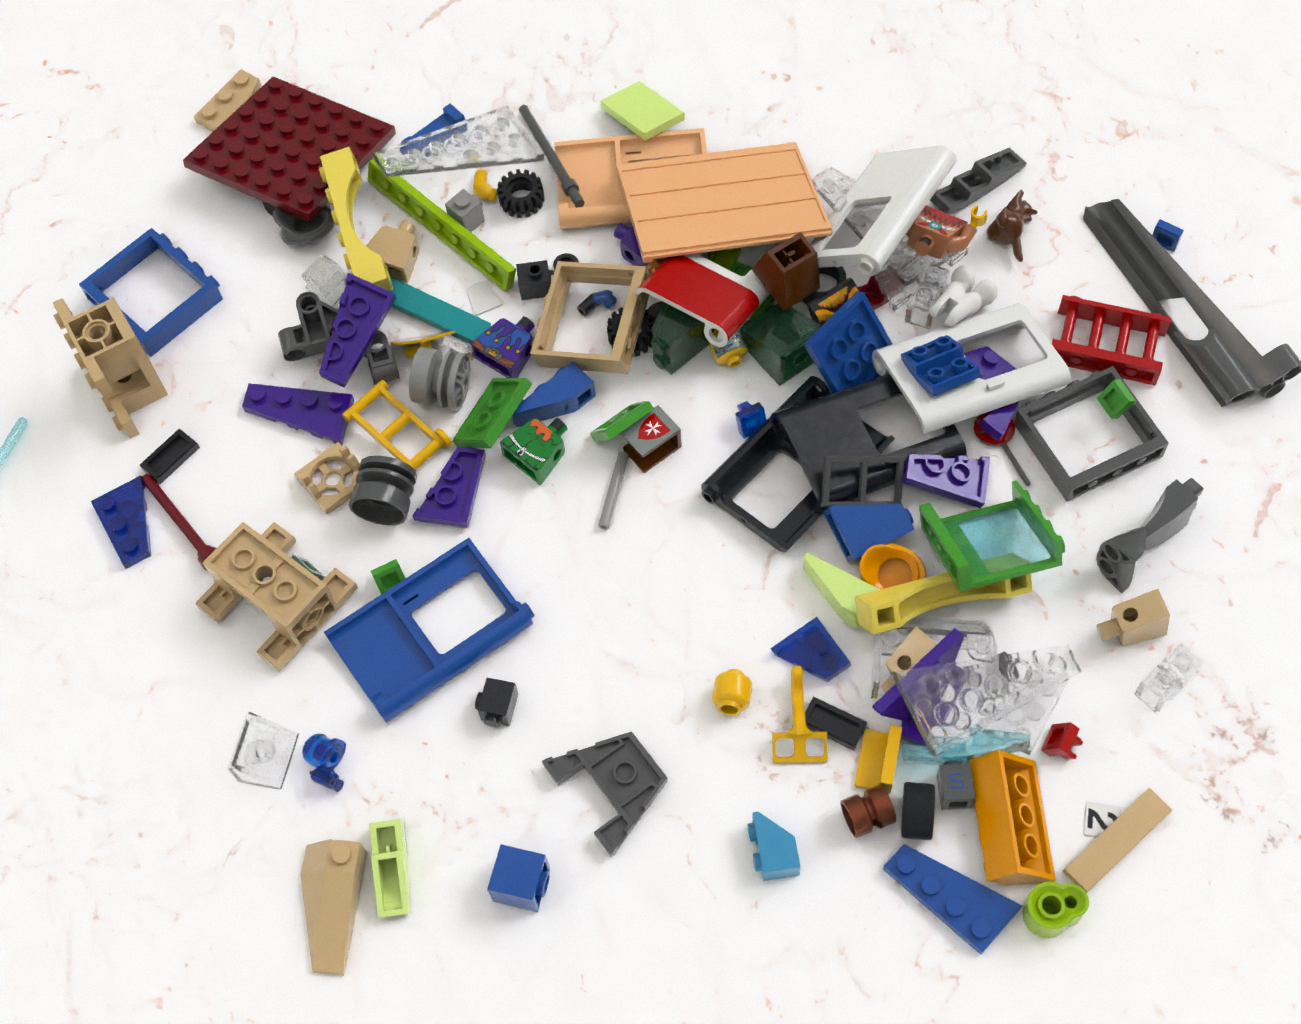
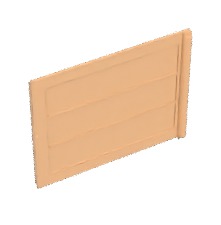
M796 142L616 165L618 178L642 260L646 264L653 262V259L784 242L800 232L806 239L833 235L831 224Z

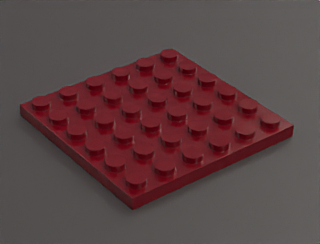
M272 76L183 159L184 167L310 222L329 203L325 193V189L329 188L328 183L323 182L319 168L323 167L320 156L350 147L360 171L396 132L394 125Z

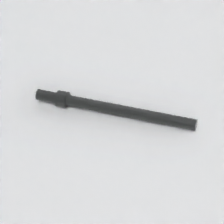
M520 106V114L561 181V188L565 195L571 198L576 208L583 207L585 202L578 192L579 187L577 183L569 177L528 106Z

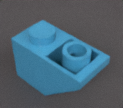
M759 811L752 812V823H747L750 842L756 841L758 853H753L755 872H761L763 881L800 876L801 866L795 836Z

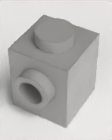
M465 189L459 191L445 203L447 214L470 232L474 231L485 221L482 201L477 195H471Z

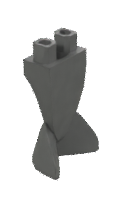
M1193 478L1188 479L1183 484L1176 479L1166 487L1154 509L1139 528L1116 535L1100 545L1096 558L1097 565L1107 580L1121 593L1130 586L1136 561L1141 558L1144 551L1164 543L1187 525L1193 510L1196 508L1198 497L1204 490Z

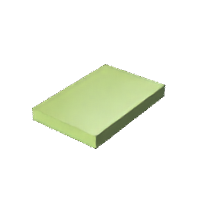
M641 81L600 101L601 109L645 141L685 120V114L682 110Z

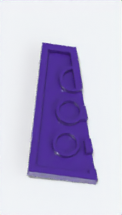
M347 273L344 293L341 294L339 310L333 322V331L330 341L327 343L319 371L322 378L343 388L346 387L397 299L394 293L351 273Z
M248 383L242 408L247 413L273 422L279 421L287 424L292 429L298 430L299 428L310 432L312 436L321 439L324 437L332 440L335 444L339 442L343 445L348 422L342 417V414L353 405L354 398L352 394Z

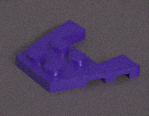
M988 346L964 353L967 359L980 368V378L983 380L1016 370L1014 366ZM1019 401L993 410L982 420L979 427L999 442L1009 425Z

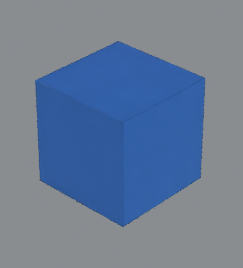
M500 844L487 888L493 902L538 912L541 899L547 892L550 879V865L546 855Z

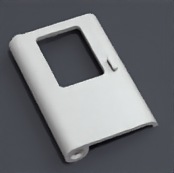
M944 145L875 154L845 197H841L833 207L834 212L828 219L833 235L854 207L887 205L856 247L823 250L832 236L814 238L810 244L817 252L818 268L858 265L859 269L866 274H878L957 162V157L953 150Z
M1021 303L958 322L952 327L946 326L874 350L872 353L875 370L880 376L891 375L919 418L921 430L924 434L1071 383V374L1068 366L1032 318L1029 309ZM1015 326L1019 330L1025 328L1046 357L1045 360L986 380L977 378L932 397L911 375L901 359V354L912 350L916 346L936 340V338L948 335L959 344Z

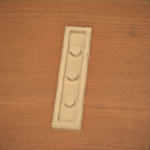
M1149 787L1085 848L1063 872L1075 885L1080 886L1088 893L1173 809Z

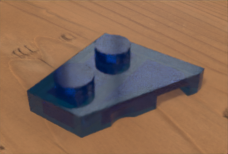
M817 617L770 648L775 656L794 666H801L804 671L826 682H829L852 666L849 659Z

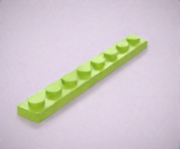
M377 157L369 161L367 180L369 183L502 290L507 292L513 288L516 268L497 254L492 248L487 246Z

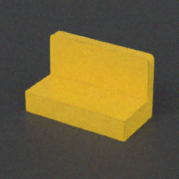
M890 725L888 733L870 729L864 730L855 779L856 788L868 790L882 785L887 793L891 794L902 727Z

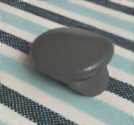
M327 206L310 222L277 207L273 211V219L281 227V239L287 245L314 243L326 237L335 225L331 214L332 209Z

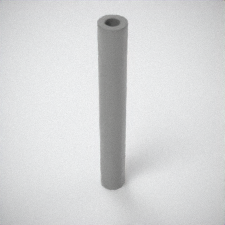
M625 452L618 453L598 527L604 530L609 529L629 455Z

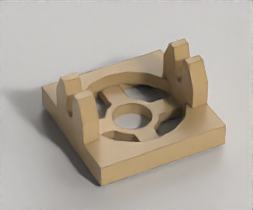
M337 442L295 472L294 476L324 512L329 514L351 498L352 490L357 484L355 479L359 472V462L355 455L350 453L346 445L342 447ZM332 460L347 463L339 470L330 469L326 465L327 462ZM319 469L323 477L322 482L316 486L312 477L314 472ZM353 471L351 484L346 487L344 485L345 476ZM331 474H339L341 480L338 484L331 486L326 483L327 477ZM327 489L332 491L337 490L339 492L338 494L333 495L322 494Z

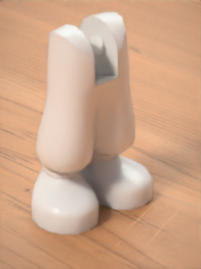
M966 265L959 266L952 273L951 283L947 285L941 296L932 305L930 315L937 319L944 312L947 313L948 317L945 325L952 327L964 317L977 312L980 307L991 304L998 296L997 285L992 280L984 279L971 292L976 279L974 270Z

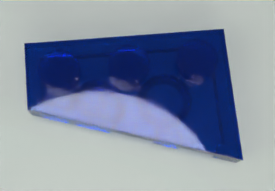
M141 475L91 501L114 549L126 569L152 556L149 526L146 517L147 503L144 497L145 485L142 482Z

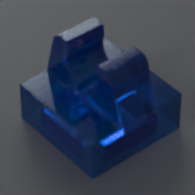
M748 401L737 405L739 411L735 413L738 431L743 439L751 436L766 421L765 410L760 402L751 405Z

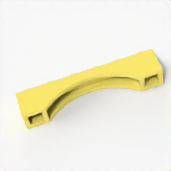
M346 147L320 156L323 167H320L319 171L323 182L328 183L329 188L325 189V193L329 203L334 205L335 210H332L331 214L335 225H339L341 230L337 232V236L342 248H346L347 253L343 254V258L348 270L351 269L353 275L387 291L394 290L388 268L382 257L361 242L355 231L353 209L362 178L350 147Z
M1013 555L983 562L991 574L1029 564ZM945 572L855 596L858 624L872 634H878L900 628L917 615L938 607L972 600L1007 599L1032 592L1031 574L960 592L949 573Z

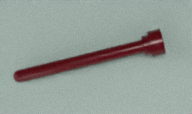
M144 474L141 478L142 483L197 550L198 562L206 570L203 562L216 547L206 545L150 474Z

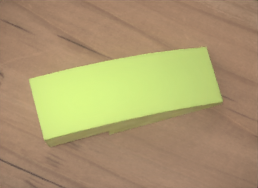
M403 818L369 823L372 845L371 863L378 918L409 914V875Z

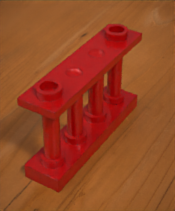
M1062 295L1057 313L1066 316L1061 340L1053 339L1051 344L1068 367L1095 372L1096 370L1101 372L1113 366L1122 379L1156 386L1163 366V362L1154 360L1158 335L1165 337L1172 317L1086 300L1078 296ZM1077 318L1093 321L1088 346L1072 343ZM1104 324L1120 327L1115 352L1099 349ZM1131 330L1147 333L1142 358L1126 354Z

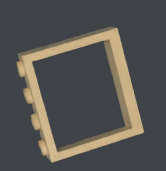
M558 261L554 275H551L549 292L544 298L542 315L537 321L535 339L531 342L532 349L530 355L538 366L562 368L573 362L584 371L628 374L650 295L642 292L640 295L634 293L650 275L646 266ZM572 282L630 286L611 355L552 351Z

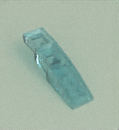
M968 727L966 739L935 735L934 747L903 744L902 759L903 763L943 765L944 762L950 760H960L962 763H969V760L996 750L1012 754L1028 749L1031 744V734Z

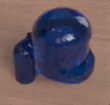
M316 733L307 738L302 748V756L305 762L316 768L309 772L311 780L336 792H339L344 785V782L339 779L340 776L334 771L346 750V743L339 738L331 739L325 734Z

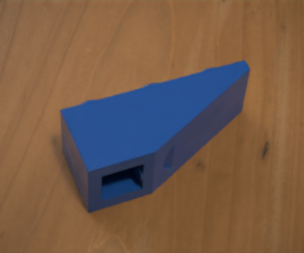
M573 362L566 367L560 368L554 377L546 383L538 385L531 395L521 401L512 415L514 425L521 427L534 418L544 421L578 411L596 396L594 381Z

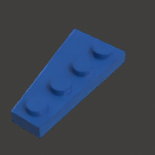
M905 844L900 847L883 867V870L980 955L983 954L1022 908L1021 904Z

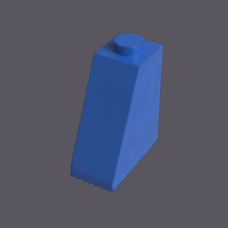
M902 504L834 505L822 511L847 562L860 558L871 546L885 545L915 530L912 525L914 523L913 517L907 508L904 509Z

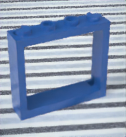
M152 227L79 283L86 298L94 306H97L109 300L103 291L157 249H160L202 287L147 332L122 311L144 351L150 357L223 300L218 289L220 286L218 281L212 275L207 277L202 267L196 261L191 263L186 253L180 247L174 248L172 242L164 233L159 234Z

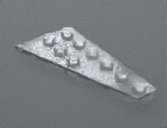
M507 105L374 153V160L386 177L544 161L545 157L544 152Z
M1068 644L890 673L931 756H939L1081 673L1082 670Z

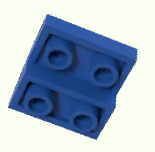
M948 335L938 337L936 340L916 346L912 350L901 354V359L911 375L932 397L980 378V368L964 356L963 346Z

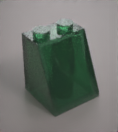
M664 303L651 328L652 358L656 366L662 370L665 369L672 375L709 345V341L704 334L705 323Z
M779 304L766 308L755 319L746 321L740 328V332L747 345L748 353L781 386L814 363L803 344L821 325L793 307L784 311Z

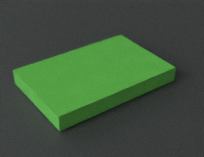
M527 378L492 379L454 436L452 442L457 447L492 448L532 386V383Z

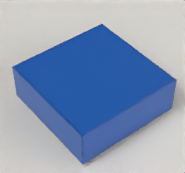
M1159 219L1152 236L1162 247L1175 252L1184 230Z

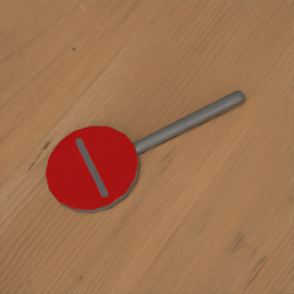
M992 411L979 415L974 421L973 430L975 436L986 445H1001L1024 484L1030 486L1031 483L1006 444L1011 441L1015 434L1013 420H1010L1002 439L998 442L979 427L982 420Z

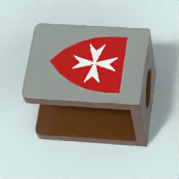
M659 405L621 432L622 437L628 442V444L623 446V451L629 455V458L643 473H646L682 447L681 429Z

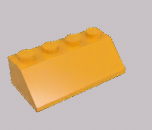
M1001 750L969 760L976 797L974 808L977 813L979 840L982 845L984 858L983 868L987 881L1006 886L1056 881L1036 761Z

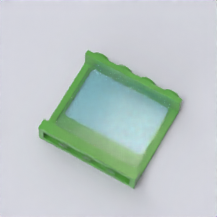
M1017 480L1011 482L1012 501L940 519L930 502L919 505L921 529L960 592L1063 565L1062 553L1065 552V543L1062 536H1057L1050 520L1044 518L1039 505H1035L1032 502L1028 490H1024Z

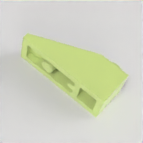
M806 552L803 560V570L830 606L848 626L866 631L865 628L858 624L855 596L880 589Z

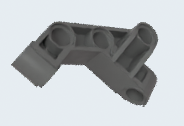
M303 292L296 299V308L301 324L284 328L278 332L283 357L286 361H297L324 353L327 343L330 341L333 322L337 317L339 309L321 301L314 292ZM378 330L363 356L368 359L374 385L381 380L388 382L400 378L388 339L382 331ZM376 343L383 344L380 349H371Z

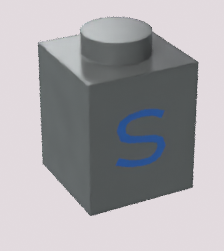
M950 760L944 762L943 765H939L936 776L941 810L972 808L976 797L971 764L962 763L960 760Z

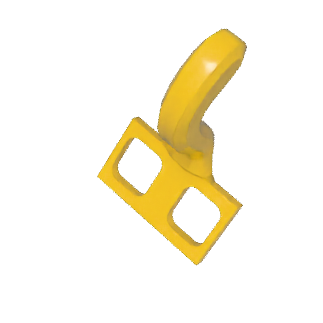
M793 666L791 669L793 725L789 732L772 733L773 763L827 762V732H811L806 726L803 669L801 666ZM809 738H822L824 740V754L821 756H808L806 754V740ZM792 739L794 741L793 755L777 756L776 740Z

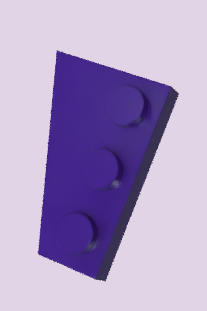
M458 446L440 472L441 476L435 486L430 488L425 495L426 499L420 509L417 508L412 515L414 521L469 528L486 457L485 450Z

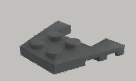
M632 731L596 742L594 746L581 750L574 749L568 751L565 755L556 758L549 757L541 761L558 786L584 768L618 812L617 816L594 832L595 837L610 857L615 855L668 782L667 776Z

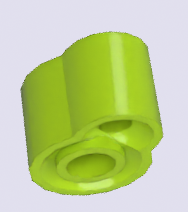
M1043 882L1036 885L1027 896L1022 908L1023 921L1027 928L1035 935L1043 938H1054L1062 934L1067 927H1071L1081 920L1088 910L1089 897L1083 888L1075 884L1061 885L1056 882Z

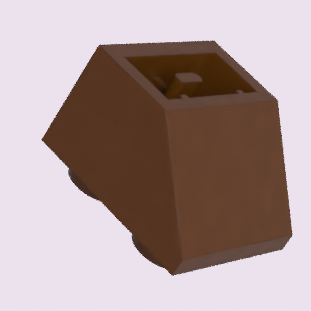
M801 232L767 251L751 268L784 311L820 289L818 255Z

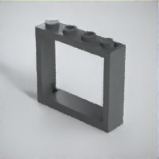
M1113 366L1101 372L1096 370L1088 378L1081 381L1074 380L1064 389L1057 392L1050 391L1033 403L1026 402L1024 407L1017 410L1014 420L1015 427L1066 502L1163 457L1169 444ZM1121 379L1137 401L1123 415L1143 444L1070 477L1033 423L1102 392L1113 380Z

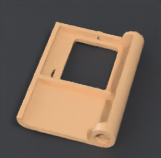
M704 128L661 132L646 141L635 134L554 142L556 155L569 177L577 183L579 187L578 192L585 202L583 207L576 208L571 198L566 196L562 190V183L557 176L560 229L632 223L618 178L616 165L707 153Z

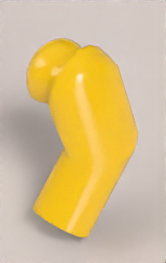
M477 170L473 183L474 194L483 200L494 201L498 194L497 189L492 188L490 184L486 183L488 175L486 171Z

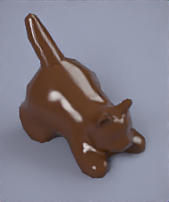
M1021 189L986 230L990 240H996L1002 245L1011 244L1013 254L1019 262L1023 261L1020 237L1023 232L1024 221L1030 222L1032 220L1031 215L1038 213L1026 200H1022L1024 191Z

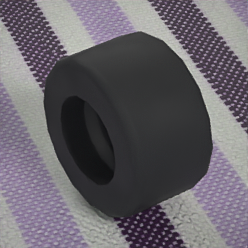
M904 783L901 822L902 838L931 840L933 838L934 784Z

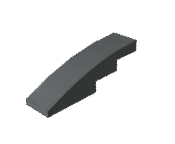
M1010 147L975 161L971 170L954 176L950 185L936 190L930 201L940 211L952 214L1006 182L1023 169L1027 163Z

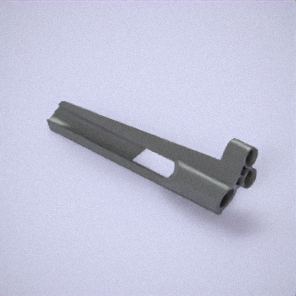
M1113 199L1085 207L1083 221L1151 313H1159L1170 317L1158 300L1185 298L1208 328V334L1205 338L1190 340L1183 335L1171 319L1167 334L1221 407L1242 401L1256 393H1260L1264 399L1271 398L1284 389L1286 386L1285 381L1294 378L1301 372V360L1289 344H1282L1262 356L1120 199Z

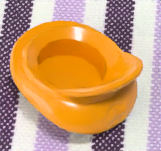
M894 543L871 546L862 555L859 563L861 580L880 590L926 578V569L921 558L910 549Z

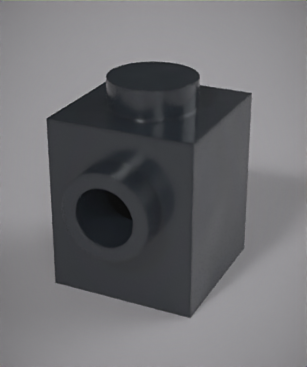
M542 260L516 264L521 300L544 298L550 289L551 275H554V270H549L548 261Z
M486 678L483 692H478L475 700V709L478 711L481 721L491 727L510 726L519 695L516 684Z

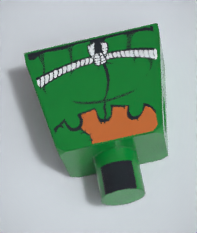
M534 418L499 442L502 454L537 484L541 485L565 453L564 442L561 436L568 428L559 418H556L548 426Z

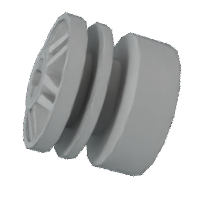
M421 346L414 356L410 370L409 396L411 401L432 405L437 399L440 407L446 408L449 405V408L459 410L465 402L470 383L471 368L469 355L465 353H458L456 355L453 351H448L443 357L441 350Z

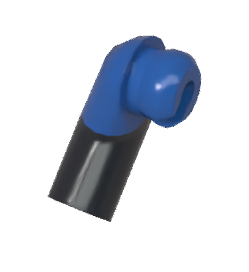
M608 289L591 293L577 306V310L581 315L587 316L601 303L606 308L612 307L617 302V298Z

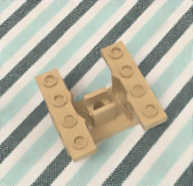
M113 297L76 316L72 314L63 298L52 302L58 312L53 315L61 330L66 328L68 332L63 334L71 350L77 349L78 353L74 354V357L80 368H86L88 371L84 376L92 390L96 388L103 396L101 399L109 412L114 410L116 416L112 417V420L118 431L125 430L130 439L139 435L140 433L130 414L167 396L168 393L115 298Z
M242 522L203 562L215 583L195 604L216 623H219L242 598L248 600L266 614L276 631L256 652L262 659L280 672L355 592L358 586L337 568H334L321 581L288 556L286 552L297 541L293 535L277 523L273 522L260 535L245 522ZM270 577L269 580L262 582L264 578Z

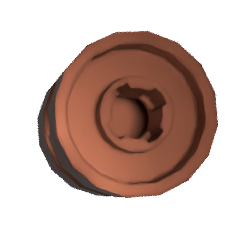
M882 785L865 790L863 797L855 794L840 800L844 819L854 838L871 833L873 826L881 829L897 821L891 799Z

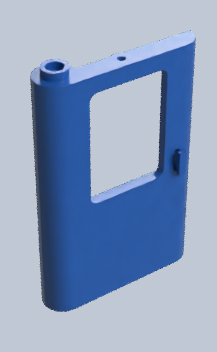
M468 537L324 631V634L380 716L388 723L532 626V618L535 615L526 602L521 604L515 600ZM477 572L496 595L506 611L503 615L446 653L440 654L416 623L412 613L471 573Z

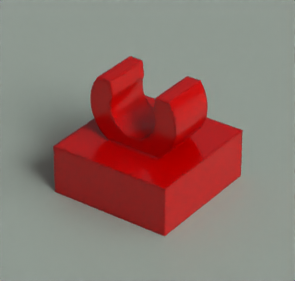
M1072 722L1052 724L1041 751L1049 757L1061 756L1067 760L1076 759L1077 755L1071 751L1072 746H1081L1083 744L1081 738L1077 736L1080 728Z

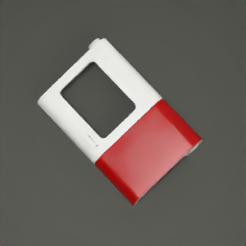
M783 242L774 243L769 250ZM701 253L667 257L634 293L640 295L642 292L648 293L704 322L705 337L715 346H725L770 295V292L752 270L745 276H740L702 257ZM711 329L719 330L717 338L712 334Z

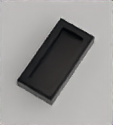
M179 428L139 466L144 472L150 474L156 482L161 484L191 457L200 446Z
M814 696L805 711L806 726L809 730L813 732H827L828 739L855 751L868 723Z

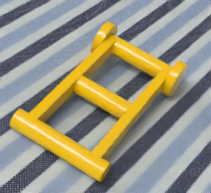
M381 380L342 414V417L347 422L354 420L391 455L416 470L442 446L449 448L453 443L449 436L440 428H437L435 431L431 430L388 392V384ZM380 395L401 413L381 433L359 415ZM409 422L432 440L411 460L388 441Z

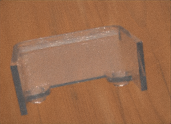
M917 615L900 628L874 634L872 699H877L881 656H891L916 626L937 644L956 628L964 634L960 650H967L968 655L974 661L985 663V707L992 706L997 692L998 645L993 630L987 622L979 619Z

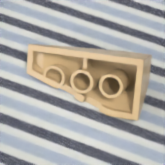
M328 839L306 845L301 870V884L311 966L314 973L343 976L345 974L368 853L361 842Z

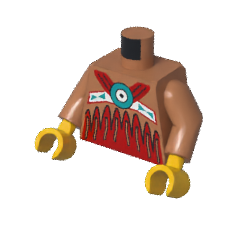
M926 205L905 234L909 237L907 246L914 249L920 256L929 255L937 259H943L948 254L964 251L978 231L976 227L983 226L986 223L987 210H985L983 215L976 216L978 205L974 206L971 209V222L968 224L965 220Z

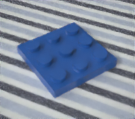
M856 292L803 345L829 389L834 393L878 378L880 375L874 368L872 353L874 350L892 345V342L864 292Z

